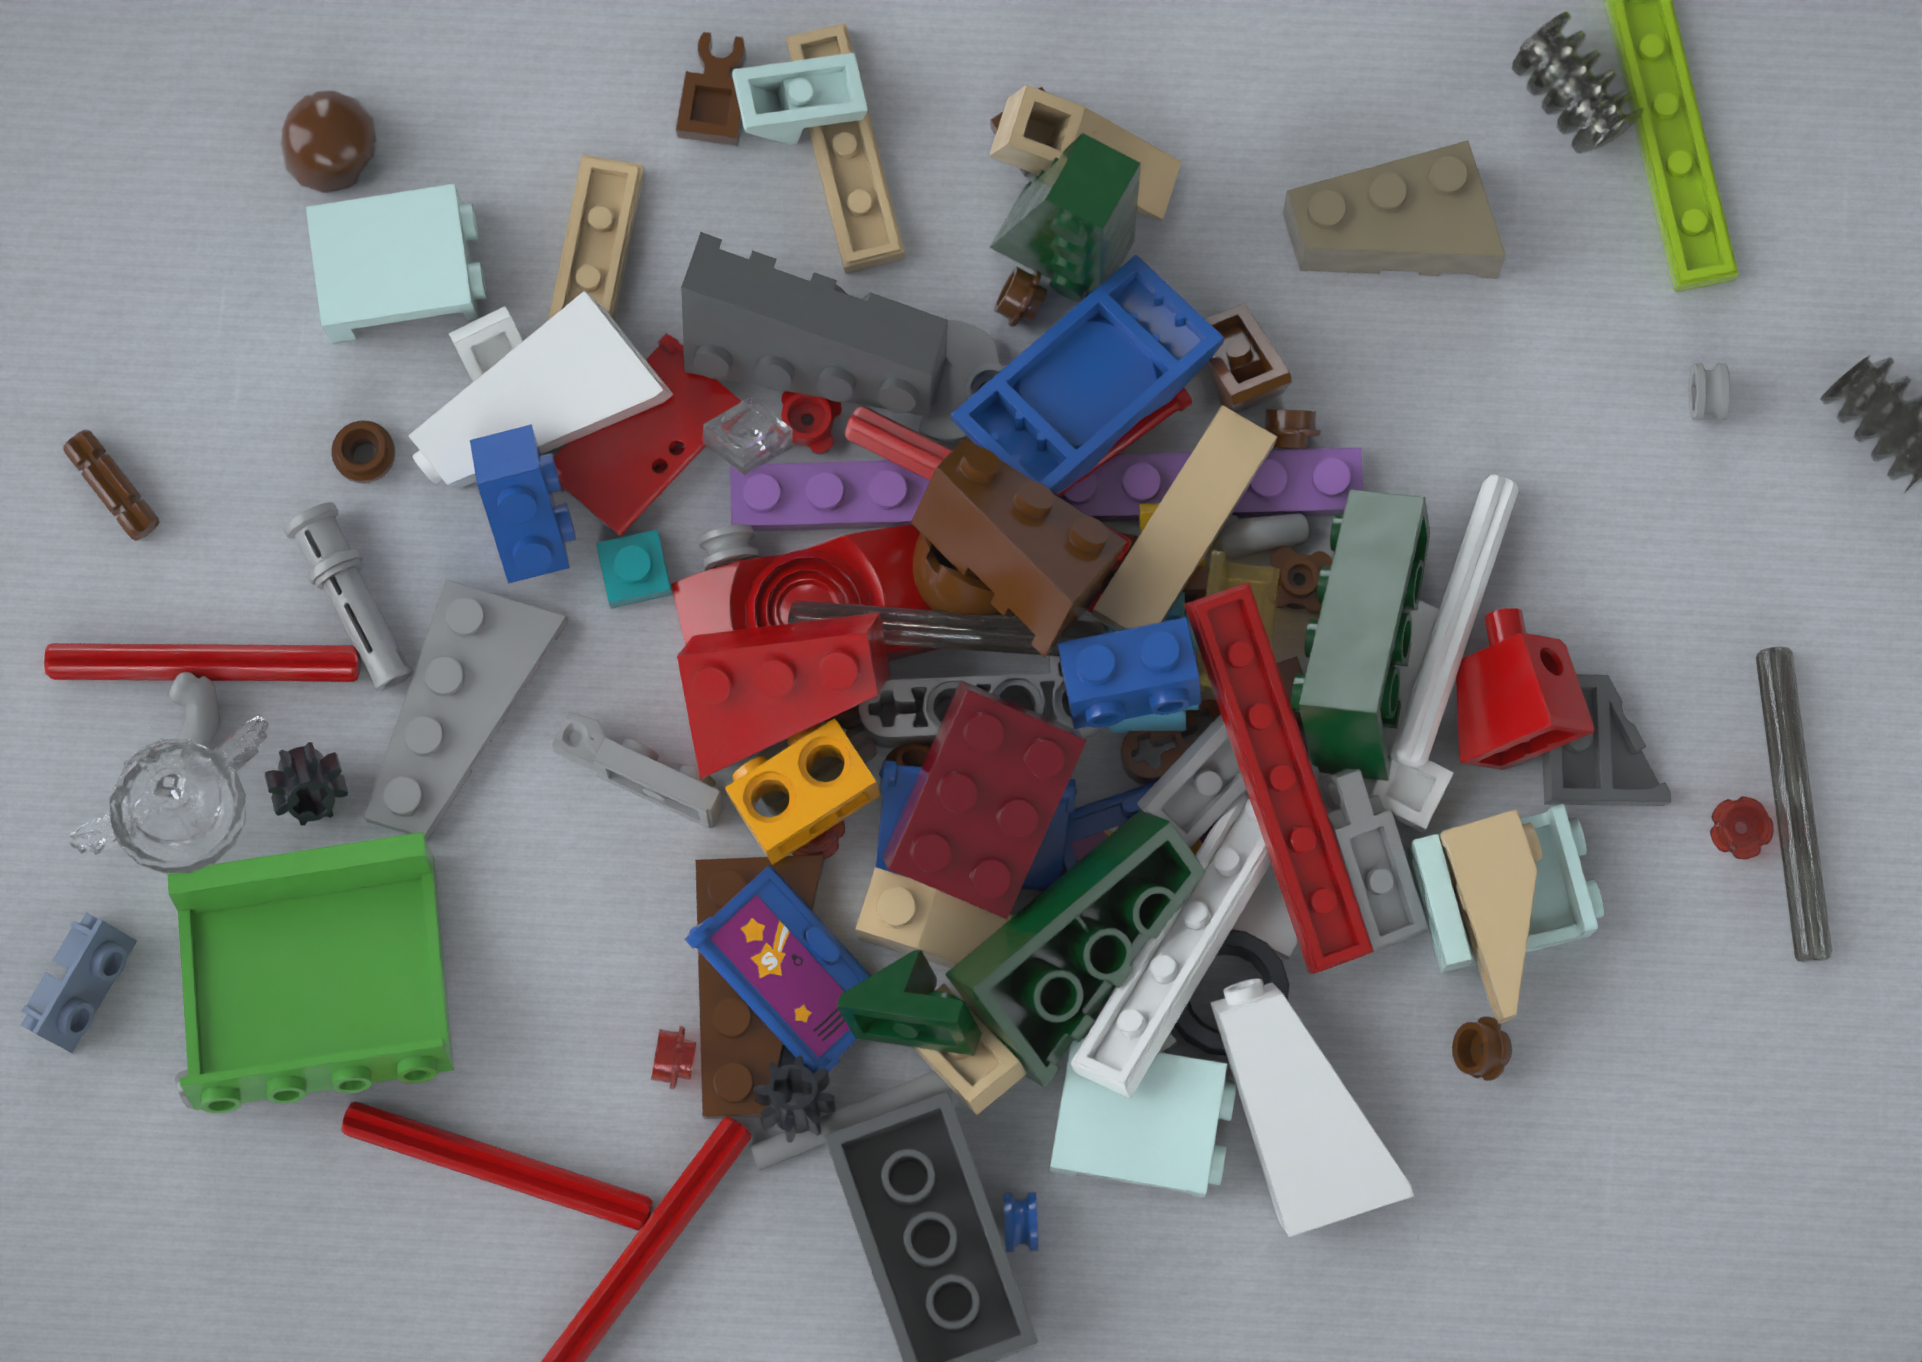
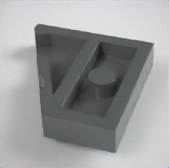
M1576 674L1593 722L1594 733L1542 754L1544 805L1665 806L1670 803L1671 792L1666 782L1659 784L1642 752L1646 745L1635 724L1625 717L1622 709L1623 702L1609 675Z

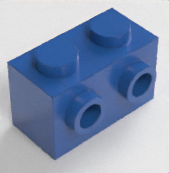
M532 424L470 440L477 486L508 584L570 568L565 543L576 540L572 518L567 503L556 506L553 492L561 491L562 489L552 453L541 456Z
M1186 617L1058 643L1062 674L1074 730L1085 727H1108L1118 724L1125 719L1150 714H1173L1187 707L1201 704L1200 678Z

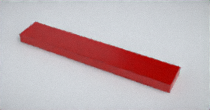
M1243 583L1185 603L1184 606L1308 973L1316 974L1373 953L1374 950L1250 583Z

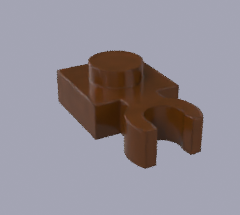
M703 32L700 36L698 54L700 63L704 68V73L685 72L676 124L677 138L739 146L743 121L732 73L734 69L742 68L746 60L743 37L735 36L733 51L729 56L717 58L711 54L713 48L711 33Z

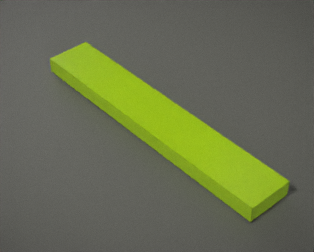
M1605 0L1674 292L1735 281L1739 272L1673 0Z

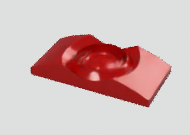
M914 525L846 534L802 550L781 555L738 560L671 583L685 645L693 635L880 612L888 661L947 647L940 616L921 598L914 582L913 553L919 537V531Z

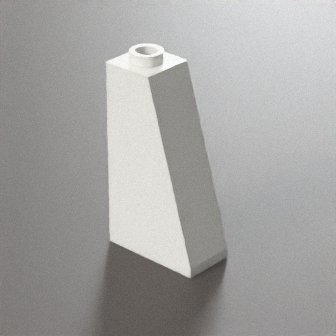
M584 291L408 436L419 449L412 457L419 468L434 484L437 485L444 480L447 485L462 488L477 482L470 440L532 424L540 453L543 454L664 403L674 394L598 299Z
M1261 979L1242 981L1224 989L1225 998L1211 1002L1212 1010L1278 1222L1288 1237L1413 1197L1409 1181L1283 993L1273 983L1263 985Z

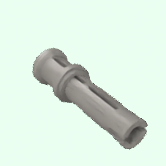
M332 502L314 506L288 521L283 530L288 538L296 539L311 568L308 578L312 585H316L318 589L326 590L374 682L376 691L392 688L408 679L413 674L411 666H408L386 624L384 616L380 612L359 572L363 568V557L358 549L350 548L335 519L339 512L337 507Z

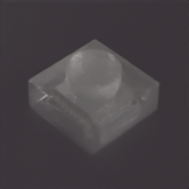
M750 397L703 424V443L743 475H747L792 448V428Z

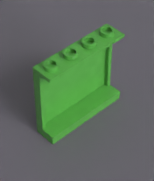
M424 832L167 871L168 894L178 911L188 1076L180 1077V1086L194 1110L202 1109L208 1113H228L241 1107V1103L268 1099L274 1103H292L302 1100L306 1097L307 1093L333 1089L340 1093H357L367 1090L375 1082L399 1079L405 1083H421L435 1078L437 1073L454 1070L435 861Z

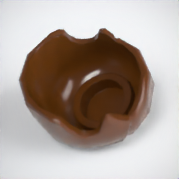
M317 91L313 95H306L287 114L282 127L281 148L286 170L301 186L323 193L350 188L356 184L362 169L375 154L374 143L376 142L373 117L357 99L337 91Z

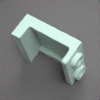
M455 184L306 207L321 326L332 344L356 340V328L452 313H463L466 321L479 319L477 300L487 299V289L481 261L471 263L468 242L479 239L477 219L473 203L463 204Z
M1564 804L1552 806L1545 813L1522 818V825L1532 823L1542 850V860L1535 862L1538 871L1526 952L1590 937L1598 929L1596 919L1604 917V908L1596 881L1594 879L1585 881L1579 856L1586 855L1587 849L1584 833L1578 818L1568 819ZM1435 834L1413 840L1407 851L1440 973L1477 965L1461 919L1439 835Z
M1081 1039L1080 1042L1074 1040L1071 1043L1050 1165L1051 1173L1069 1176L1082 1174L1191 1193V1196L1199 1198L1205 1197L1208 1184L1220 1186L1226 1147L1214 1145L1218 1119L1231 1121L1236 1093L1235 1082L1225 1080L1227 1064L1158 1052L1130 1099L1076 1074L1070 1063L1084 1039Z

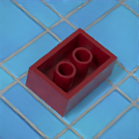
M960 680L882 856L887 869L1004 919H1008L1087 740L1074 728Z

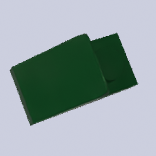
M918 949L909 952L842 993L836 1005L856 1039L974 1056L982 1035L964 1000L950 993L935 991L937 977L922 950Z

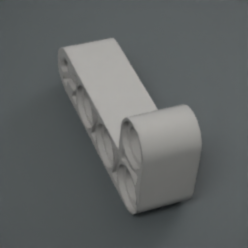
M1088 610L1068 630V632L1074 630L1084 631L1090 636L1106 633L1104 624L1091 616L1092 613ZM1058 643L1048 653L1049 673L887 680L877 696L859 704L862 727L868 736L872 738L875 745L879 747L894 749L904 744L932 745L942 723L934 715L935 709L945 699L953 698L960 680H963L1004 699L1013 695L1024 696L1034 705V712L1074 728L1072 717L1067 715L1062 707L1064 700L1067 698L1062 674ZM924 699L923 712L926 727H917L916 714H909L917 713L915 700ZM883 703H895L897 713H901L895 717V726L882 727L880 717L872 716L882 713ZM1085 727L1076 730L1087 739L1095 736L1103 727Z

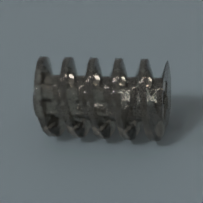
M1565 11L1543 24L1521 45L1520 51L1513 60L1511 69L1518 77L1531 75L1527 82V90L1533 96L1546 94L1541 108L1548 115L1562 113L1557 120L1556 127L1562 134L1577 132L1572 139L1571 147L1575 152L1581 154L1601 148L1615 140L1638 120L1644 109L1640 108L1624 114L1621 109L1632 93L1627 88L1611 95L1606 91L1617 74L1613 69L1597 75L1593 74L1591 70L1602 55L1598 50H1594L1579 56L1576 51L1587 35L1582 30L1566 37L1562 34V30L1572 17L1569 12Z
M1869 355L1840 377L1821 396L1820 400L1828 405L1845 399L1837 419L1842 424L1858 418L1862 419L1853 437L1859 443L1875 437L1879 438L1870 457L1878 462L1895 456L1896 459L1889 469L1887 476L1895 481L1912 475L1913 478L1905 490V493H1907L1922 481V419L1920 417L1922 412V395L1905 401L1903 395L1911 382L1910 377L1907 375L1889 382L1886 376L1895 360L1890 356L1872 363L1869 360Z

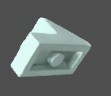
M855 52L734 69L732 73L745 133L784 144H797L804 128L864 120L868 111Z

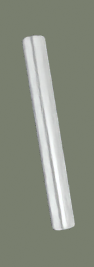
M1491 474L1482 483L1391 750L1393 760L1411 768H1420L1428 761L1519 491L1516 482L1501 475Z

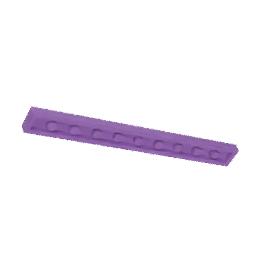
M1361 448L1271 450L1232 514L1239 518L1300 513L1304 517L1334 516L1336 513L1344 514L1349 490L1363 491ZM1192 452L1118 454L1059 498L1087 516L1096 518L1101 522L1139 521V504L1161 503ZM889 460L730 465L731 525L748 524L753 527V531L889 528L913 525L911 523L912 518L930 481Z

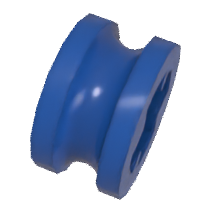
M1028 1192L1026 1198L1021 1200L1015 1199L1012 1193H1003L1006 1252H1014L1015 1247L1020 1244L1028 1246L1030 1251H1038L1036 1192Z

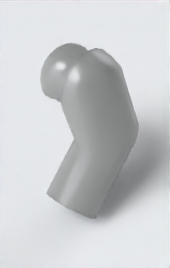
M1300 513L1240 519L1236 515L1231 514L1216 537L1214 547L1224 557L1238 559L1271 548L1302 545L1308 538V522Z
M183 672L175 679L169 695L175 704L186 707L187 721L169 756L197 770L220 725V715L215 685L206 676H202L199 679L190 672Z

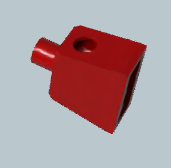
M1505 608L1488 613L1484 620L1489 647L1462 658L1456 675L1460 763L1506 770L1594 733L1593 722L1567 646L1560 639L1526 633L1521 609Z

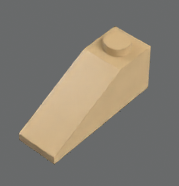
M1517 809L1442 831L1439 836L1461 919L1493 1016L1498 1021V1024L1501 1025L1510 1022L1517 1015L1538 871L1535 862L1542 860V850L1537 833L1532 823L1522 825Z
M875 867L855 930L859 940L903 954H908L916 949L922 950L927 961L952 969L1009 921L1013 915L1009 914L1008 919H1004L913 879Z

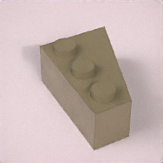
M1469 140L1290 189L1286 193L1283 217L1300 271L1379 274L1380 270L1419 272L1421 276H1439V273L1478 274V278H1498L1506 258Z

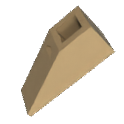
M1024 86L1007 99L989 157L1037 175L1041 170L1046 171L1050 162L1055 157L1059 159L1063 151L1084 133L1141 163L1137 213L1158 221L1164 219L1181 161L1090 109L1032 86Z

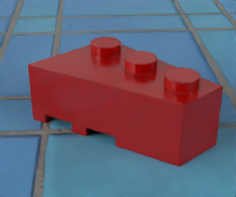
M880 612L693 635L677 655L699 778L702 779L877 696L890 676Z

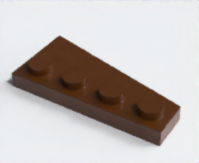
M824 854L786 856L773 864L772 867L813 911L825 861ZM767 857L695 860L697 926L706 918H712L764 868L771 864ZM805 931V933H804V939H805V941H806V939H807V938H806V931ZM698 950L702 1116L704 1119H723L727 1116L732 1118L760 1117L763 1109L768 1106L755 1102L754 1086H768L771 1078L768 1064L773 1062L780 1068L784 1044Z

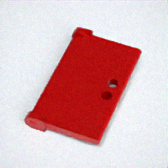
M668 333L658 341L659 346L646 358V361L674 395L664 403L565 444L553 456L560 479L561 492L566 490L619 537L629 529L745 406L738 397L718 380L684 372L683 345ZM676 445H683V446H684V448L679 447V448H676L675 450H674L673 447L676 446Z

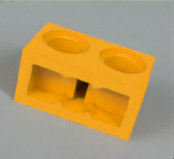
M835 718L823 726L818 723L789 737L787 740L789 747L769 760L765 756H759L748 761L732 775L734 782L725 787L732 804L772 865L881 796L876 780ZM832 756L844 762L842 773L833 781L820 782L810 776L814 763L823 757ZM781 791L790 797L785 811L777 816L765 817L756 812L758 800L767 792Z

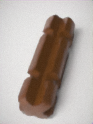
M87 429L82 430L64 444V453L79 471H82L81 475L113 516H118L116 520L131 539L135 541L141 540L158 527L159 518L144 499L139 500L141 497L139 492L111 456L105 454V448L91 431Z

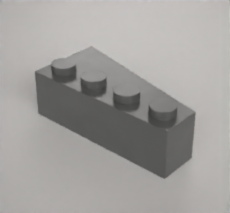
M700 232L681 286L684 372L703 375L711 379H725L763 386L771 390H785L823 397L836 402L844 401L877 407L895 413H909L930 417L946 364L947 319L871 292L863 299L846 294L840 286L836 285L837 280L815 272L810 281L775 269L776 258L753 250L749 259L719 249L722 239Z

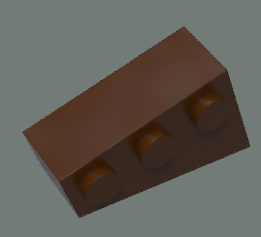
M964 438L936 467L911 521L963 576L973 571L995 594L991 604L1003 616L1013 612L1035 634L1031 645L1044 658L1099 596L1127 540L1109 530L1098 519L1087 516L1053 494L1043 484L1029 479L998 459L990 450L979 447L967 438Z

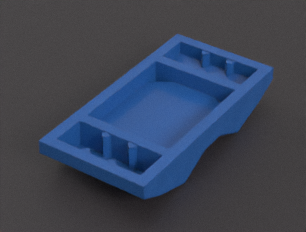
M1134 255L952 412L951 420L976 445L990 450L998 459L1034 482L1043 484L1053 494L1057 495L1093 470L1117 441L1141 419L1168 404L1224 344V337L1140 257Z

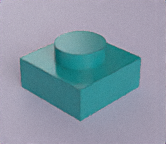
M658 529L596 543L610 608L673 595Z

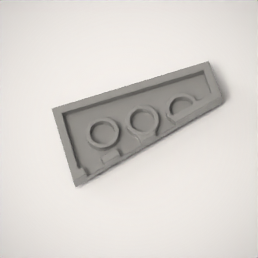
M446 579L364 815V819L367 822L404 834L424 832L428 841L470 776L471 768L488 741L491 742L504 723V716L521 690L523 688L526 689L537 672L542 657L553 640H557L569 621L565 615Z

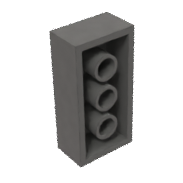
M949 1091L824 1135L903 1362H995L1038 1346L1037 1337Z

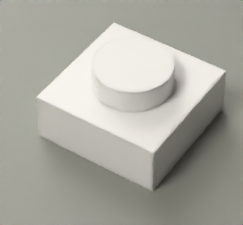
M506 306L449 333L472 382L523 342Z
M1392 758L1389 781L1378 780L1370 796L1378 795L1384 809L1392 810L1394 819L1424 833L1454 772L1430 760L1420 768H1411L1396 762Z

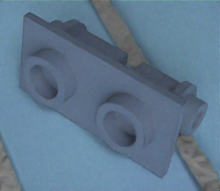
M88 913L84 915L80 923L73 921L72 928L52 960L68 969L63 980L61 981L45 972L29 1002L22 1009L27 1015L21 1026L73 1053L81 1037L92 1025L96 1011L114 980L122 973L127 958L137 940Z

